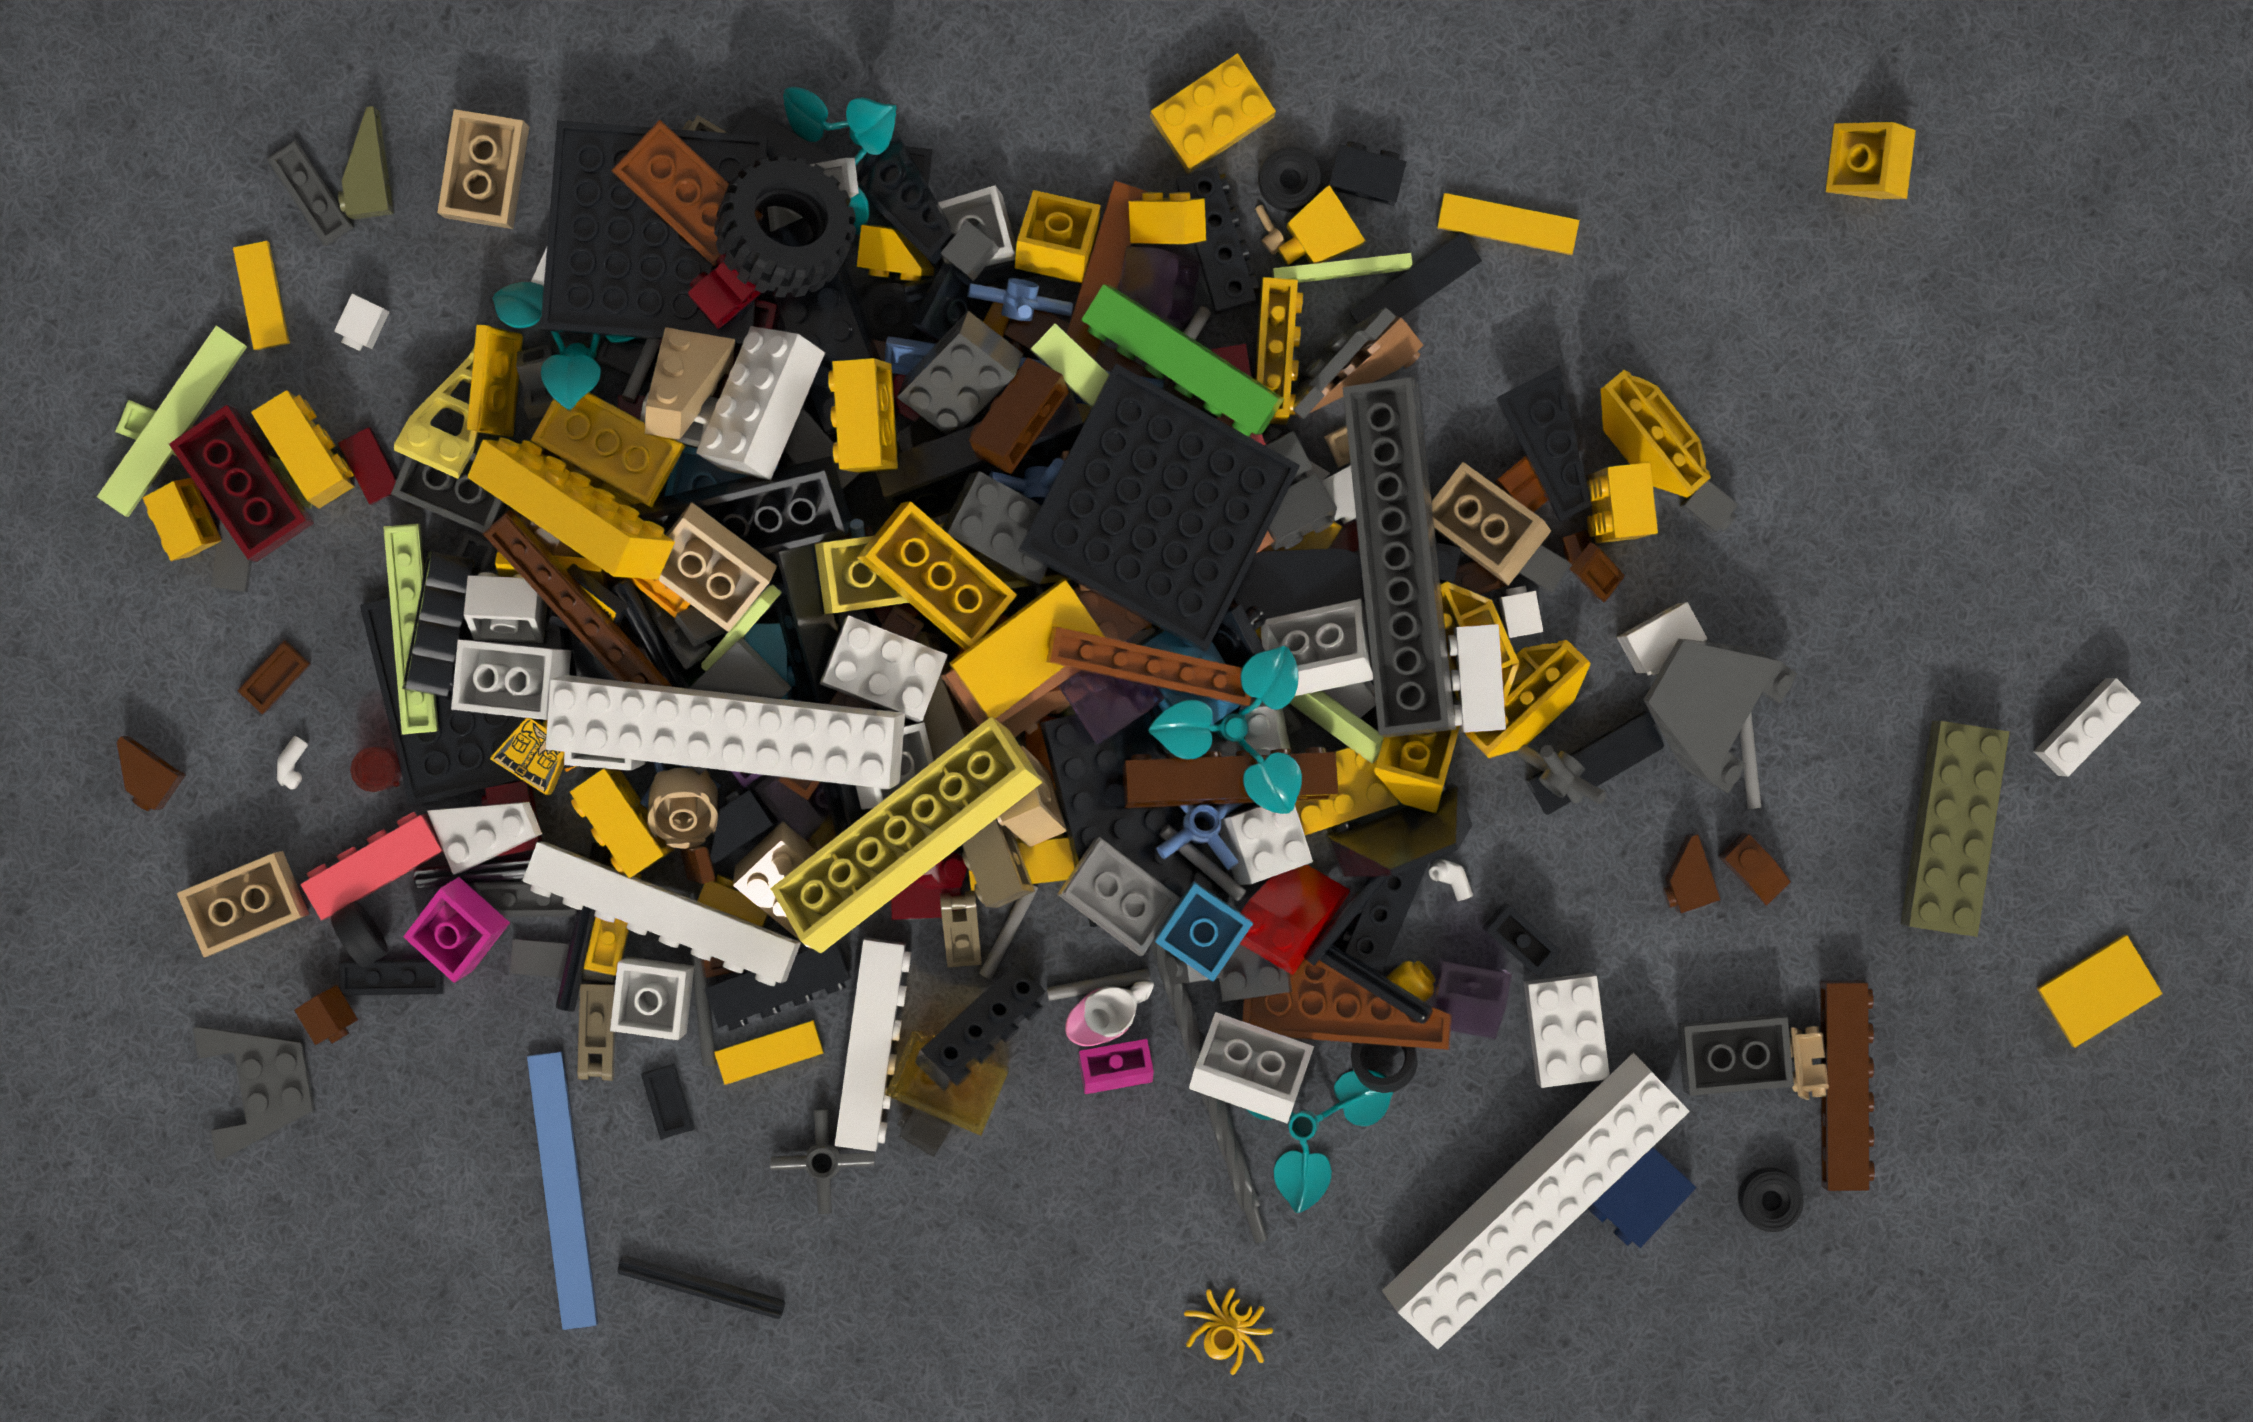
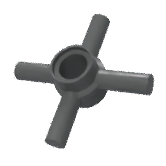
M1523 745L1519 749L1518 757L1543 771L1539 781L1555 795L1564 798L1567 794L1573 803H1579L1583 799V795L1597 804H1601L1605 800L1606 792L1580 777L1585 768L1569 754L1563 751H1559L1557 754L1551 745L1543 746L1540 753L1527 745Z
M815 1109V1145L809 1148L806 1155L771 1156L770 1166L771 1170L806 1169L811 1177L817 1179L818 1214L832 1213L831 1178L839 1172L840 1168L875 1166V1152L840 1154L835 1146L829 1144L828 1109ZM818 1153L829 1155L832 1159V1167L827 1170L817 1168L814 1164V1156Z

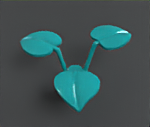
M788 87L784 90L783 100L788 122L794 132L806 141L816 142L823 137L824 129L830 131L850 127V138L856 145L862 146V149L854 157L855 166L867 152L878 155L889 146L894 131L896 105L879 103L863 97L855 98L847 106V121L828 123L826 122L828 117L827 107L817 95L799 87ZM859 187V193L850 198L851 202L848 206L852 207L855 211L856 220L853 225L856 228V235H860L861 225H866L869 219L868 200Z
M518 282L500 289L492 297L499 319L514 328H526L535 325L542 315L544 286L533 282ZM551 331L560 350V355H553L545 360L541 366V379L551 396L570 411L583 396L597 385L600 379V367L592 358L597 356L596 349L601 335L593 336L590 348H586L581 343H573L566 348L559 332ZM606 335L608 340L615 343L634 339V337Z
M1280 646L1275 649L1259 652L1247 660L1240 674L1241 686L1247 695L1256 699L1250 706L1240 709L1237 714L1229 713L1214 725H1210L1213 716L1211 708L1201 701L1185 700L1164 710L1149 727L1151 735L1159 740L1170 753L1182 759H1195L1205 754L1212 744L1210 731H1216L1217 735L1223 740L1237 742L1239 746H1242L1258 762V764L1249 766L1243 773V785L1248 796L1256 804L1268 811L1280 814H1288L1293 811L1302 785V773L1298 763L1291 756L1279 752L1268 755L1264 760L1244 739L1248 732V723L1245 719L1248 713L1256 709L1262 702L1270 709H1281L1288 705L1296 694L1299 679L1298 668L1295 658L1288 647Z
M1367 1069L1374 1076L1388 1077L1380 1072ZM1354 1070L1343 1074L1334 1085V1093L1339 1099V1103L1318 1115L1308 1110H1302L1297 1113L1292 1110L1289 1132L1293 1138L1300 1141L1303 1153L1297 1150L1284 1153L1275 1164L1274 1180L1278 1190L1289 1202L1295 1213H1301L1316 1204L1324 1195L1331 1182L1332 1169L1328 1158L1321 1153L1309 1154L1307 1140L1316 1134L1319 1122L1343 1108L1346 1119L1352 1124L1362 1127L1373 1125L1387 1112L1394 1092L1380 1093L1370 1090L1359 1081ZM1246 1109L1250 1114H1252L1256 1118L1262 1120L1273 1119L1268 1116Z

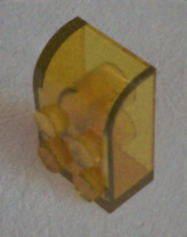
M913 1030L885 1095L981 1136L1010 1067L988 1059L982 1065L976 1062L970 1068L972 1073L960 1086L957 1087L955 1084H952L944 1092L915 1063L920 1049L935 1036Z

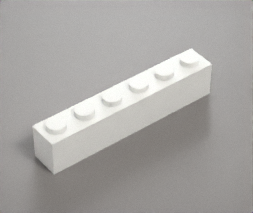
M866 937L863 940L835 1146L876 1152L878 1143L885 1144L888 1123L881 1122L883 1109H890L892 1089L886 1088L888 1074H895L897 1054H891L893 1040L899 1041L902 1020H896L897 1006L904 1007L907 986L901 985L902 972L909 973L912 953L905 951L906 943Z

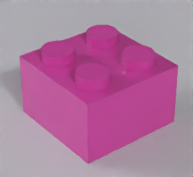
M458 877L438 890L403 937L455 983L476 968L510 922Z

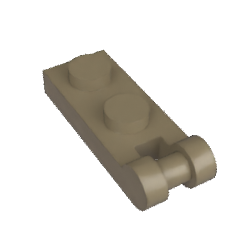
M965 891V895L951 896V893H940L947 968L982 965L975 891Z
M581 983L578 1080H589L590 1077H602V1080L607 1081L614 1080L615 1032L610 1031L615 984ZM590 1054H602V1063H591Z

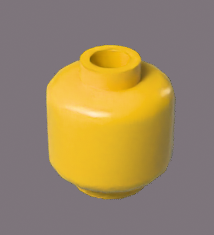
M1405 961L1386 976L1387 979L1424 1002L1434 994L1433 983L1436 982L1435 977L1420 961L1415 963Z

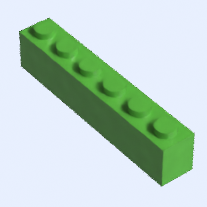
M1102 285L1082 318V321L1089 325L1087 331L1104 342L1108 337L1118 344L1116 350L1131 360H1134L1137 356L1147 363L1145 369L1160 379H1163L1166 375L1176 382L1174 388L1189 398H1192L1195 394L1205 401L1203 407L1217 417H1221L1224 413L1234 420L1232 426L1246 436L1250 437L1251 433L1256 435L1263 434L1284 401L1283 397L1111 285Z

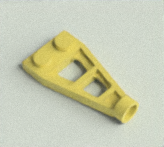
M474 347L468 358L409 417L394 443V451L459 479L474 452L478 431L467 430L469 404L452 397L451 394L460 382L465 381L471 384ZM444 408H449L464 416L462 431L457 436L431 426V420Z

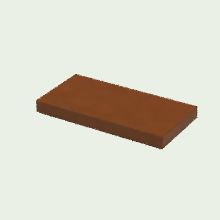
M659 120L612 169V172L711 265L716 267L718 265L716 262L721 254L716 246L718 237L714 234V224L717 219V211L729 183L668 126ZM759 211L755 212L756 220L759 222L763 215Z

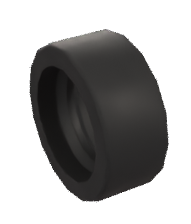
M1353 1043L1350 1053L1353 1070L1359 1081L1370 1090L1380 1093L1395 1092L1405 1087L1414 1077L1418 1065L1415 1047L1401 1046L1405 1056L1403 1067L1395 1075L1381 1078L1370 1073L1364 1063V1055L1370 1044Z

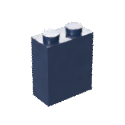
M1652 1147L1590 1205L1588 1210L1602 1223L1608 1218L1617 1227L1613 1233L1627 1246L1634 1242L1641 1248L1697 1187Z

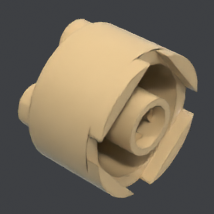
M674 768L658 772L654 777L648 794V826L651 833L656 838L658 835L666 841V845L674 848H692L704 843L706 837L712 832L714 834L718 822V790L709 773L705 770L699 775L692 768Z

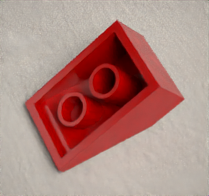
M1307 864L1273 876L1249 899L1241 911V914L1252 920L1253 924L1240 944L1289 974L1294 975L1305 959L1304 956L1316 943L1350 893V890Z

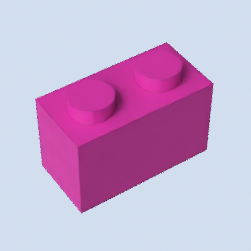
M1147 1039L1079 1051L1078 1062L1085 1094L1153 1082L1154 1070Z

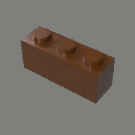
M1027 358L1023 365L1018 368L1015 377L1010 381L1003 393L995 397L990 411L982 422L974 426L969 441L976 457L1011 474L1068 395L1069 390L1063 375Z

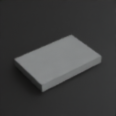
M1095 837L1057 894L1138 956L1144 955L1181 899L1101 837Z

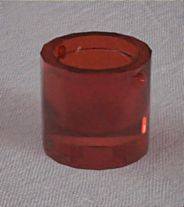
M377 746L363 749L356 754L351 763L352 779L364 791L379 792L400 785L399 780L402 774L397 754L388 747Z

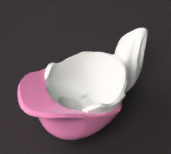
M1139 981L1134 983L1130 990L1106 986L1090 992L1069 1013L1065 1025L1067 1037L1073 1043L1081 1046H1094L1120 1037L1133 1023L1137 1004L1149 998L1154 982Z

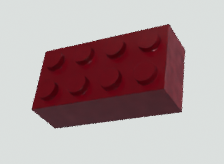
M225 405L169 443L173 452L248 560L258 562L314 524V521L236 408Z

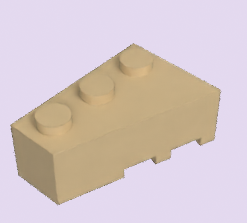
M665 327L646 403L645 434L679 440L682 438L701 412L702 405L708 396L714 394L719 381L725 373L728 374L733 368L735 339Z

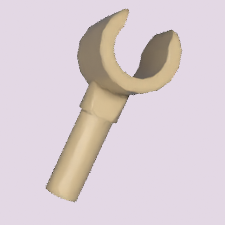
M1259 205L1255 208L1265 230L1269 233L1261 242L1274 255L1278 252L1277 248L1284 244L1283 235L1272 224L1264 206Z

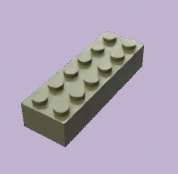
M1932 720L1901 917L1902 925L1978 937L2010 731Z

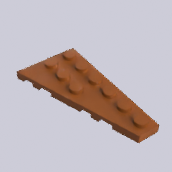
M1304 959L1295 974H1290L1292 992L1244 999L1243 1022L1289 1038L1450 1050L1452 1015L1432 1007L1431 1017L1425 1024H1421L1320 960L1313 966Z

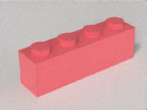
M412 812L397 821L399 828L388 834L383 829L367 838L366 840L369 845L357 851L355 846L336 856L339 862L327 868L325 864H322L308 872L309 880L300 885L321 920L328 919L350 903L361 900L444 852L428 815L422 814L417 816L415 812Z

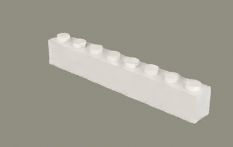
M537 842L522 880L532 885L530 891L545 897H550L551 893L563 897V904L578 910H582L584 905L596 910L594 916L612 923L617 918L627 922L626 928L641 935H646L647 931L660 935L658 941L674 948H678L679 944L692 948L690 954L698 958L710 961L713 956L724 961L723 967L737 973H743L744 969L756 973L755 979L770 986H775L776 982L783 983L787 981L801 944L797 940L637 877L629 879L626 874L621 875L614 868L548 842Z

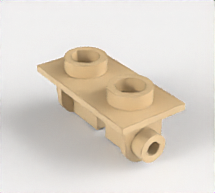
M1818 1026L1806 1027L1805 1034L1801 1030L1791 1027V1058H1794L1795 1071H1793L1794 1086L1792 1088L1794 1092H1798L1799 1097L1810 1100L1809 1092L1811 1091L1812 1097L1826 1096V1089H1829L1826 1064L1813 1065V1059L1825 1058L1823 1033H1819Z

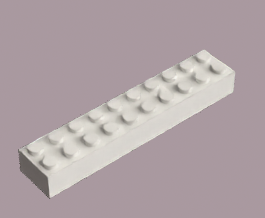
M563 675L550 679L546 750L890 789L900 783L905 713Z
M1633 1053L1388 1284L1382 1292L1395 1310L1436 1349H1439L1690 1111Z

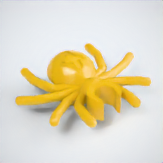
M1230 1288L1223 1300L1221 1311L1213 1298L1212 1291L1208 1289L1206 1296L1216 1315L1197 1310H1186L1184 1315L1187 1317L1205 1318L1214 1322H1206L1196 1329L1186 1342V1346L1191 1347L1197 1336L1211 1328L1204 1338L1205 1351L1211 1358L1215 1360L1226 1359L1234 1353L1237 1344L1239 1346L1236 1362L1231 1368L1230 1374H1236L1242 1364L1245 1349L1242 1340L1255 1353L1259 1363H1263L1264 1358L1261 1351L1246 1334L1268 1335L1273 1333L1272 1328H1247L1254 1325L1264 1312V1307L1259 1306L1255 1314L1249 1319L1252 1314V1306L1249 1305L1245 1314H1237L1235 1307L1240 1302V1298H1237L1231 1302L1228 1310L1230 1300L1235 1293V1289Z

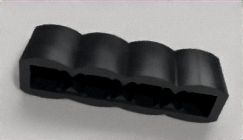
M435 551L428 552L402 689L447 697L449 690L453 691L455 674L453 665L457 652V641L465 640L464 636H459L461 623H467L464 617L468 576H477L478 571L477 568L472 567L473 559Z

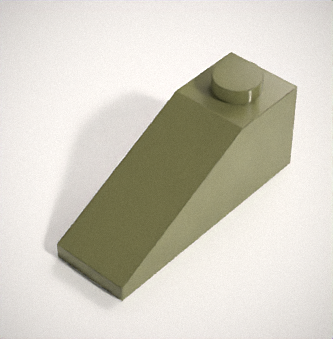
M374 106L366 107L342 178L343 191L338 192L341 211L346 212V216L353 220L394 214L380 111Z

